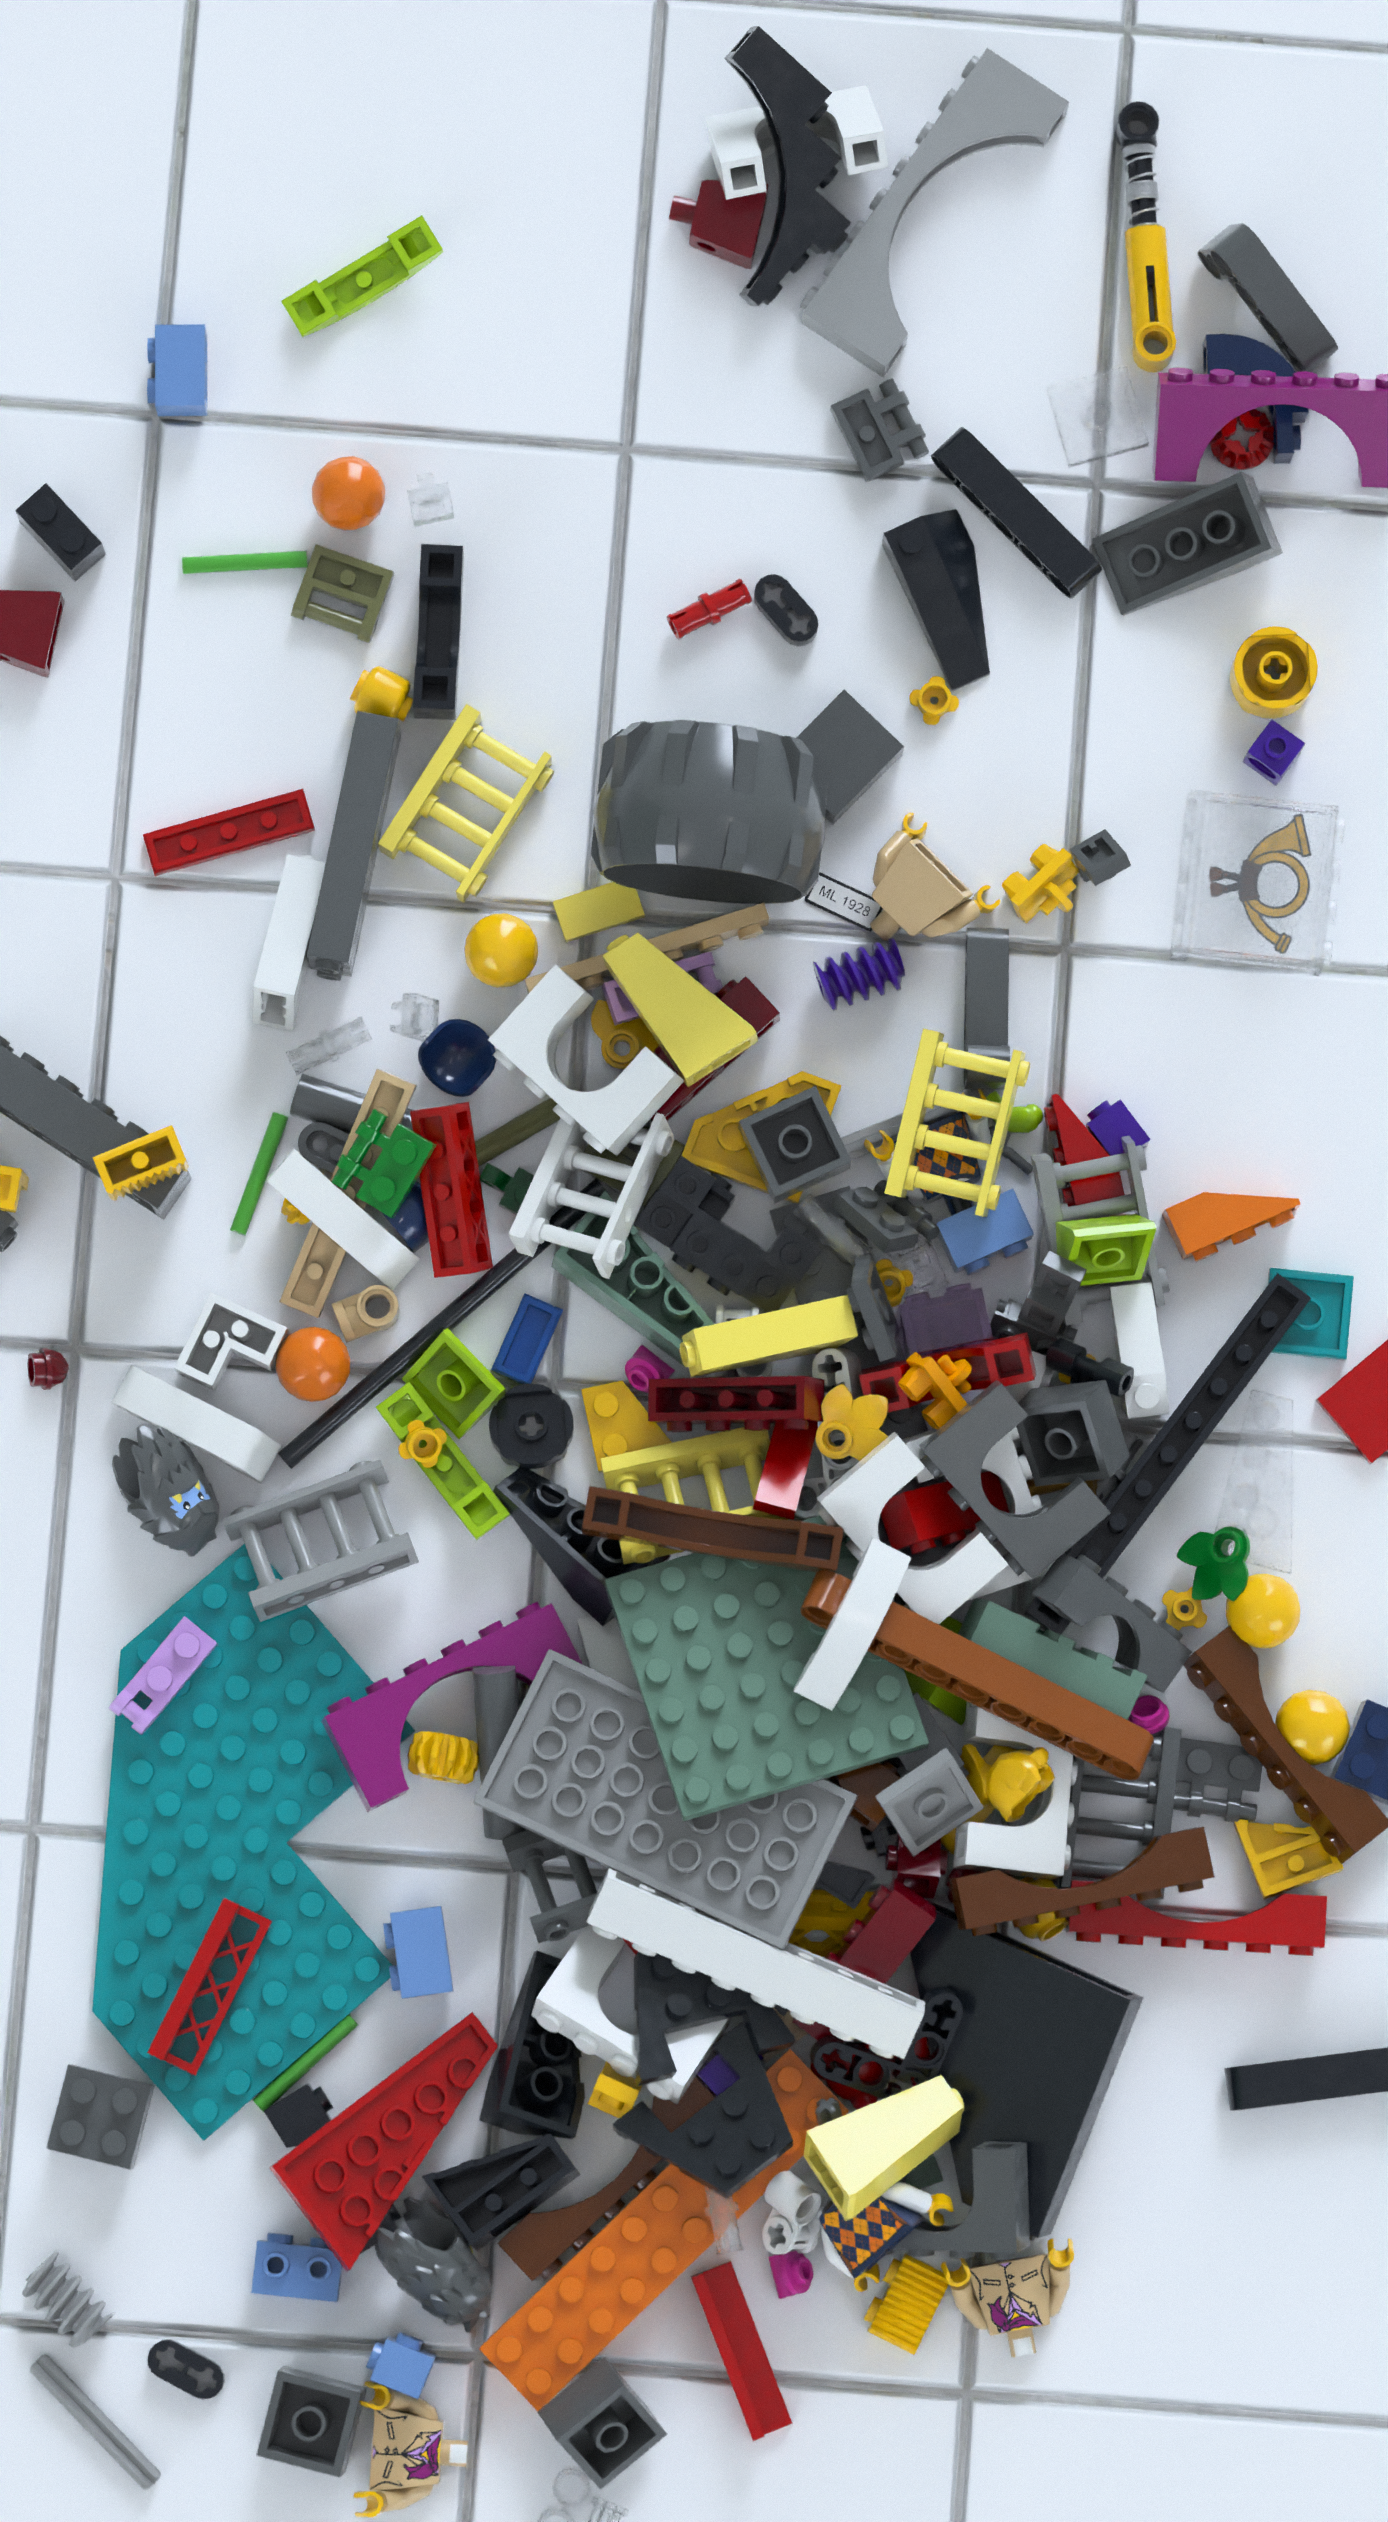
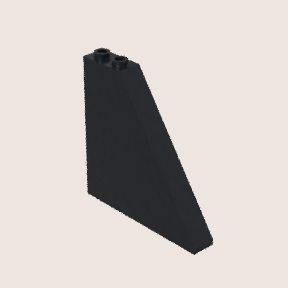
M925 1899L936 1907V1919L910 1952L919 1997L922 2000L931 1989L946 1987L954 1991L963 2007L962 2018L936 2076L942 2075L951 2089L955 2088L959 2092L964 2103L960 2131L949 2140L962 2203L970 2207L973 2204V2148L985 2141L1027 2143L1030 2240L1034 2241L1035 2238L1050 2235L1053 2231L1143 1997L998 1931L972 1936L971 1929L959 1930L954 1911ZM947 1999L944 2000L942 2005L934 2004L932 2007L937 2013L934 2026L925 2022V2026H931L939 2033L943 2032L937 2024L940 2014L942 2012L950 2013L952 2010L947 2003ZM928 2037L932 2055L936 2050L937 2043L935 2039Z

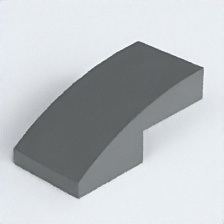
M1049 1251L1024 1301L1018 1318L1055 1337L1087 1269Z

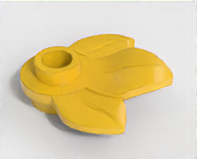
M604 1000L596 1002L591 1015V1025L593 1031L602 1040V1056L610 1066L616 1069H625L645 1046L652 1052L658 1047L659 1044L641 1018L614 1025L607 1002ZM619 1042H625L629 1045L630 1052L625 1056H619L614 1051L615 1045Z
M839 1384L826 1394L821 1405L823 1422L819 1425L815 1437L817 1447L823 1455L831 1459H843L850 1455L860 1461L888 1437L879 1430L884 1424L888 1413V1399L885 1396L868 1394L853 1399L852 1394L844 1384ZM833 1430L843 1432L845 1441L842 1445H835L831 1441L830 1436Z

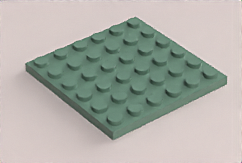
M820 1515L803 1520L804 1522L827 1525ZM843 1531L836 1573L853 1581L854 1577L852 1575L859 1561L846 1547L845 1544L851 1538ZM692 1553L605 1579V1587L682 1821L928 1747L929 1741L904 1669L869 1651L864 1655L833 1710L793 1691L811 1654L816 1652L827 1631L805 1619L800 1612L816 1573Z

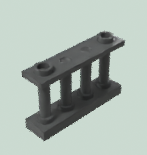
M1164 1727L1161 1730V1736H1153L1154 1741L1148 1756L1151 1757V1761L1158 1762L1156 1779L1149 1778L1148 1782L1084 1775V1760L1073 1755V1760L1077 1762L1078 1771L1075 1784L1070 1788L1069 1802L1074 1805V1819L1071 1827L1067 1828L1066 1845H1069L1071 1848V1860L1068 1869L1064 1870V1876L1058 1878L1060 1879L1059 1888H1070L1071 1876L1104 1879L1126 1866L1073 1859L1076 1834L1142 1841V1846H1147L1154 1836L1171 1833L1182 1729ZM1081 1791L1146 1799V1803L1153 1804L1152 1821L1144 1820V1824L1078 1817ZM1161 1888L1163 1897L1155 1898V1900L1164 1899L1165 1888Z
M529 1830L502 1839L513 1873L520 1870L527 1871L541 1913L529 1917L538 1943L561 1940L570 1932L590 1925L587 1923V1918L598 1892L584 1856ZM565 1855L567 1856L582 1899L557 1907L542 1864L550 1859Z

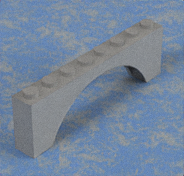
M989 48L985 50L980 59L974 55L961 74V77L965 80L957 91L951 88L938 107L942 111L939 118L934 124L928 121L915 140L919 144L916 151L911 157L905 154L892 173L896 177L893 184L888 190L882 187L869 206L873 210L870 217L865 223L859 220L846 239L850 243L847 250L842 256L836 253L823 272L827 276L826 280L819 289L813 286L800 305L804 309L802 315L803 325L883 378L906 346L908 332L900 320L894 305L888 269L889 251L894 233L911 201L934 176L951 164L976 152L1008 145L1044 147L1067 114L1069 101Z

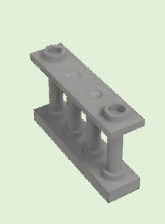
M1130 1136L1121 1137L1124 1153L1060 1166L1059 1162L1053 1163L1047 1153L1030 1156L1048 1252L1051 1251L1057 1254L1055 1222L1101 1218L1129 1211H1135V1214L1149 1219L1140 1171L1147 1170L1142 1145L1135 1146V1142ZM1127 1170L1131 1194L1068 1207L1067 1203L1060 1204L1058 1188L1064 1187L1065 1182ZM1152 1242L1145 1266L1146 1275L1142 1276L1141 1280L1112 1282L1087 1288L1080 1286L1063 1321L1065 1325L1083 1323L1081 1310L1087 1309L1088 1304L1110 1300L1109 1286L1151 1281L1155 1305L1157 1307L1164 1306L1163 1293L1170 1291L1165 1267L1158 1268L1154 1242Z
M381 1459L374 1462H359L353 1465L348 1472L260 1505L239 1507L232 1511L230 1516L222 1519L230 1541L243 1538L259 1582L257 1589L248 1592L260 1622L419 1563L408 1532L402 1535L394 1533L377 1486L389 1482ZM358 1493H362L379 1538L376 1545L362 1550L355 1549L338 1501ZM321 1507L339 1553L336 1560L323 1565L315 1564L298 1518L300 1515ZM281 1522L299 1567L296 1575L283 1580L275 1579L258 1532Z

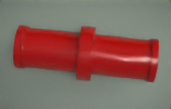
M739 578L734 583L710 595L706 592L699 595L697 602L666 617L673 634L679 640L708 623L713 626L721 622L720 617L745 604L751 603L752 598L746 585Z

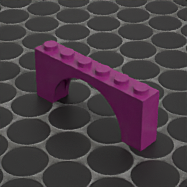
M1180 367L1170 368L1168 373H1158L1152 463L1154 480L1196 482L1197 471L1204 451L1213 437L1227 423L1255 408L1287 404L1311 409L1333 421L1346 434L1356 451L1358 476L1361 486L1388 488V374L1377 375L1376 379H1359V376L1353 373H1337L1334 375V378H1318L1316 373L1307 371L1295 372L1293 377L1276 376L1275 372L1268 370L1252 371L1251 375H1235L1234 371L1228 369L1210 370V374H1193L1191 369Z
M535 1602L515 1613L518 1620L506 1626H503L501 1621H497L478 1631L480 1639L468 1645L465 1644L463 1639L440 1650L442 1658L430 1664L427 1663L425 1658L403 1669L404 1677L392 1683L386 1677L366 1687L367 1696L355 1702H352L350 1696L327 1707L330 1714L325 1716L321 1722L367 1812L384 1805L409 1790L401 1766V1734L411 1707L431 1686L450 1676L472 1672L473 1667L516 1665L517 1680L530 1687L549 1649L583 1665L552 1603L541 1608L539 1603Z

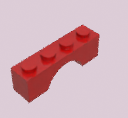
M1027 1333L921 1356V1358L932 1357L936 1363L944 1355H948L953 1363L965 1359L972 1367L971 1373L966 1378L971 1386L969 1391L986 1389L996 1380L1002 1383L1004 1387L1033 1381L1037 1374ZM907 1359L862 1369L859 1375L863 1395L878 1394L885 1396L888 1399V1412L910 1408L919 1403L935 1399L928 1391L917 1402L911 1400L900 1388L898 1382L911 1368L906 1362Z

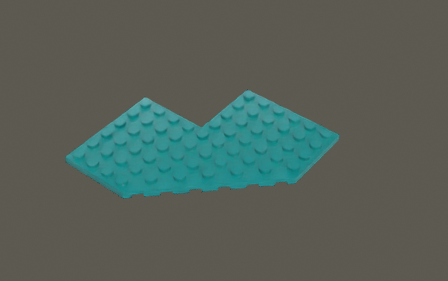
M245 1543L120 1651L117 1696L184 1616L218 1643L143 1735H140L132 1728L133 1723L123 1714L120 1716L115 1714L92 2012L203 2141L390 1979L389 1966H393L288 1844L292 1838L353 1786L321 1721L330 1714L327 1709L328 1706L350 1696L352 1702L367 1696L365 1688L374 1682L307 1605L265 1621H259L248 1592L257 1589L259 1582ZM271 1565L275 1579L283 1580L284 1578ZM141 1691L133 1701L145 1710L153 1700ZM405 1720L400 1745L415 1732L407 1720ZM226 1898L271 1920L272 1923L195 2076L147 2052L223 1899ZM238 1914L230 1929L235 1947L252 1942L260 1925ZM227 1937L219 1953L231 1949ZM249 1948L237 1952L241 1963ZM233 1954L215 1960L211 1971L216 1986L234 1979L238 1969ZM208 1976L200 1991L211 1988ZM229 1987L218 1990L221 2001H223ZM213 1992L197 1997L192 2006L197 2024L214 2019L219 2009ZM189 2015L181 2030L192 2026ZM210 2025L199 2029L202 2040H204ZM194 2031L177 2036L169 2053L192 2064L199 2050Z

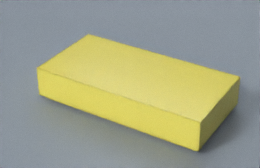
M615 882L553 901V907L566 943L645 917L637 890L616 884Z

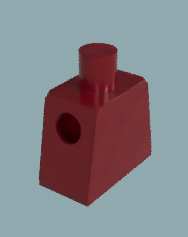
M702 180L698 200L673 196L669 220L692 225L689 245L693 248L743 268L751 269L767 202L769 184L766 183L767 192L726 199L720 180Z
M0 590V661L42 677H49L64 607V599L61 592Z

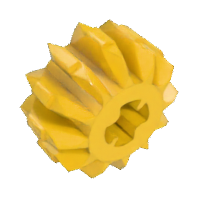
M420 1731L415 1733L407 1756L409 1759L408 1770L412 1774L446 1783L467 1784L472 1782L479 1764L477 1743L467 1738L441 1732Z

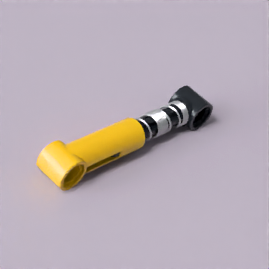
M1136 101L1129 103L1122 109L1115 132L1117 142L1120 145L1121 151H1123V158L1127 161L1124 166V170L1129 175V180L1125 184L1126 200L1132 214L1128 219L1132 227L1125 231L1133 336L1132 356L1134 362L1142 370L1158 372L1169 365L1176 347V337L1173 332L1166 229L1157 223L1156 211L1160 210L1155 205V202L1159 200L1158 183L1153 179V176H1156L1157 173L1153 172L1152 160L1156 157L1155 148L1157 147L1156 135L1159 127V117L1153 106L1146 102ZM1134 120L1141 121L1146 125L1148 131L1143 134H1134L1127 128V124ZM1148 289H1152L1154 322H1150ZM1151 339L1157 340L1162 343L1165 351L1157 355L1150 354L1144 348L1143 343Z

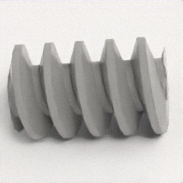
M55 2251L26 2279L27 2284L22 2295L27 2298L33 2294H39L34 2304L36 2310L51 2306L46 2320L52 2322L62 2318L63 2320L57 2332L63 2335L73 2330L74 2334L69 2345L74 2348L88 2341L112 2318L115 2312L102 2317L101 2313L106 2305L104 2300L92 2305L89 2304L94 2290L89 2288L78 2292L77 2289L82 2277L78 2275L67 2280L65 2277L71 2265L67 2262L55 2267L53 2264L59 2254Z

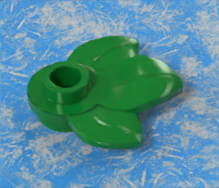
M1227 1526L1216 1531L1214 1534L1198 1532L1181 1546L1177 1553V1558L1186 1564L1197 1567L1192 1587L1193 1599L1209 1600L1223 1592L1228 1599L1235 1601L1245 1590L1249 1577L1245 1561L1250 1553V1541L1243 1530ZM1234 1541V1551L1229 1555L1228 1547Z

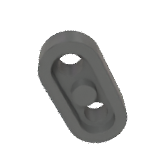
M312 1123L301 1131L298 1138V1148L301 1155L308 1162L333 1174L349 1134L326 1123ZM317 1137H325L328 1141V1146L323 1152H316L313 1149V1141Z

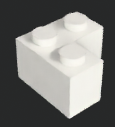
M210 1292L174 1369L177 1374L216 1391L233 1354L272 1371L276 1363V1354L279 1347L290 1333L287 1327Z

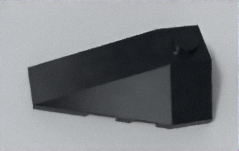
M957 509L920 516L883 533L882 547L951 691L953 692L988 676L990 670L975 547Z
M518 1468L497 1484L493 1490L571 1598L602 1626H605L615 1618L605 1587V1579L662 1563L670 1558V1555L656 1557L646 1563L634 1562L624 1565L619 1540L582 1534L586 1505L569 1497L566 1488L530 1469Z
M540 1951L533 1953L488 2081L479 2121L517 2134L536 2136L551 2134L553 2137L567 2139L576 2137L585 2099L584 2082L580 2083L579 2058L582 2057V2051L575 2046L572 2040L559 2032L547 2031L538 2023L537 2019L531 2016L537 1996L562 1959Z

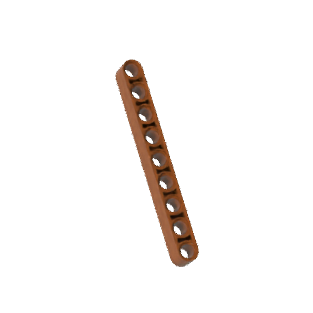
M817 1571L800 1610L802 1616L811 1623L827 1630L852 1580L833 1571ZM893 1601L867 1650L1116 1777L1125 1780H1136L1140 1777L1154 1741L1149 1731Z

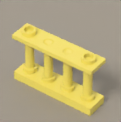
M468 704L461 711L378 842L379 851L393 860L399 851L404 854L409 851L460 882L461 884L456 890L457 899L463 903L469 894L475 897L479 894L488 878V875L483 872L535 790L543 792L554 774V770L550 769L552 756L545 751L537 764H534L483 733L484 728L479 725L481 723V712ZM465 746L470 749L473 747L478 748L527 778L515 799L460 767L462 762L457 759ZM443 781L448 784L453 781L505 813L492 834L438 802L440 797L435 794ZM421 816L426 819L429 816L433 817L483 848L470 869L417 837L418 832L413 830Z
M923 1028L884 1193L906 1198L907 1190L914 1191L915 1188L977 1202L974 1215L987 1217L989 1209L995 1211L999 1202L1001 1186L995 1185L1017 1089L1018 1086L1025 1087L1030 1062L1024 1061L1025 1052L1014 1049L1011 1062L948 1048V1043L942 1042L943 1033ZM944 1064L1006 1078L1001 1103L939 1089V1084L933 1083L936 1067L943 1068ZM936 1105L996 1119L991 1144L929 1130V1125L923 1124L926 1109H933ZM925 1147H930L987 1161L982 1185L919 1171V1167L913 1165L917 1149L924 1150Z
M741 1427L731 1431L718 1432L600 1459L606 1489L638 1495V1488L661 1483L666 1502L684 1505L679 1479L702 1474L704 1475L713 1511L788 1520V1518L752 1509L753 1506L730 1511L720 1470L744 1465L753 1501H755L763 1471L761 1461L766 1460L770 1445L768 1431H748ZM619 1540L624 1565L634 1562L646 1563L656 1557L683 1552L681 1550Z

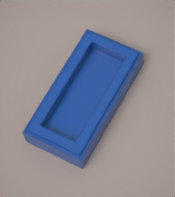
M524 1293L491 1372L522 1385L532 1384L562 1316L563 1309Z

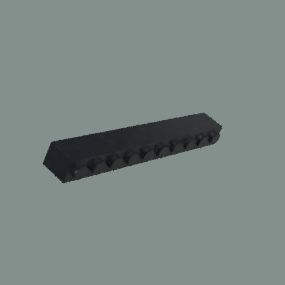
M1277 1273L1108 1499L1105 1507L1111 1514L1076 1542L1068 1553L1069 1556L1075 1559L1080 1554L1088 1557L1101 1567L1098 1575L1101 1578L1105 1577L1305 1308L1311 1297ZM1037 1597L1024 1613L1027 1618L1040 1624L1043 1630L1048 1629L1061 1635L1071 1622L1059 1616Z

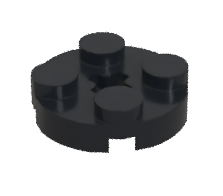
M523 1384L511 1388L504 1394L505 1397L499 1400L497 1405L495 1404L489 1418L491 1442L500 1454L501 1459L508 1465H515L524 1469L543 1468L556 1461H560L567 1453V1448L572 1441L574 1432L573 1415L567 1402L553 1393L552 1389L544 1385ZM535 1417L536 1424H543L544 1426L534 1436H528L527 1432L521 1431L519 1426L526 1425V1418Z

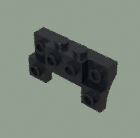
M680 1155L664 1180L647 1200L633 1224L673 1251L675 1254L671 1260L691 1273L697 1267L708 1274L710 1277L706 1283L725 1296H728L732 1290L765 1312L779 1310L796 1283L799 1284L822 1248L788 1225H785L773 1244L766 1251L699 1206L717 1179Z

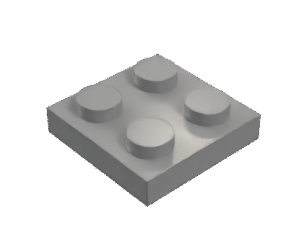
M944 1748L875 1796L913 1856L984 1809L947 1748Z

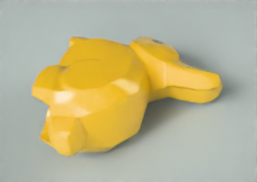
M971 1744L962 1746L960 1757L964 1762L963 1767L970 1773L968 1778L969 1784L983 1807L991 1804L992 1807L1000 1812L1006 1822H1013L1021 1818L1025 1814V1807L1038 1793L1045 1791L1055 1779V1775L1048 1765V1751L1044 1747H1036L1033 1751L1021 1749L1004 1753L998 1757L992 1766L985 1763L976 1747Z

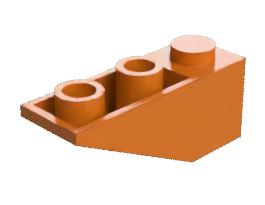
M1203 1192L1165 1209L1162 1216L1182 1260L1193 1256L1195 1262H1198L1219 1252L1216 1245L1229 1239L1232 1240L1233 1245H1237L1256 1236L1254 1228L1268 1222L1271 1228H1275L1293 1220L1295 1217L1292 1212L1297 1210L1301 1203L1298 1198Z

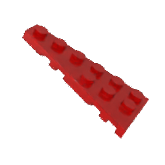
M473 2012L269 2167L347 2272L352 2268L359 2254L378 2229L394 2201L397 2200L432 2147L433 2142L448 2123L455 2109L498 2047Z

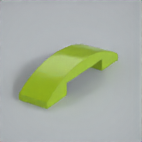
M421 215L388 235L389 241L320 283L315 280L283 299L281 302L302 337L324 329L376 301L414 276L441 255L444 250L424 217Z
M410 1382L376 1406L378 1412L401 1443L405 1442L408 1435L407 1425L416 1419L421 1420L426 1427L431 1429L441 1428L445 1431L447 1440L442 1444L436 1465L426 1468L421 1462L416 1461V1463L476 1540L510 1516V1513L488 1484L481 1478ZM421 1440L419 1447H425L426 1441Z

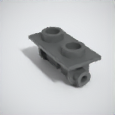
M1009 1298L1008 1302L999 1299L986 1332L997 1339L1027 1333L1031 1351L1047 1356L1049 1346L1059 1338L1074 1343L1078 1329L1070 1327L1071 1325L1066 1326L1063 1322L1057 1335L1054 1337L1019 1319L1018 1316L1023 1304Z

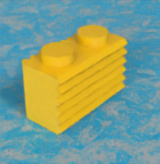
M172 1125L92 1157L110 1199L114 1201L117 1200L118 1196L124 1198L126 1193L132 1195L134 1189L140 1191L142 1186L148 1188L150 1183L156 1185L157 1180L164 1182L165 1177L172 1178L173 1173L180 1175L181 1170L187 1172L189 1169V1164Z
M904 2253L901 2261L893 2257L882 2280L888 2283L889 2286L882 2299L874 2296L864 2316V2320L870 2323L867 2329L869 2333L914 2355L949 2284L943 2272Z

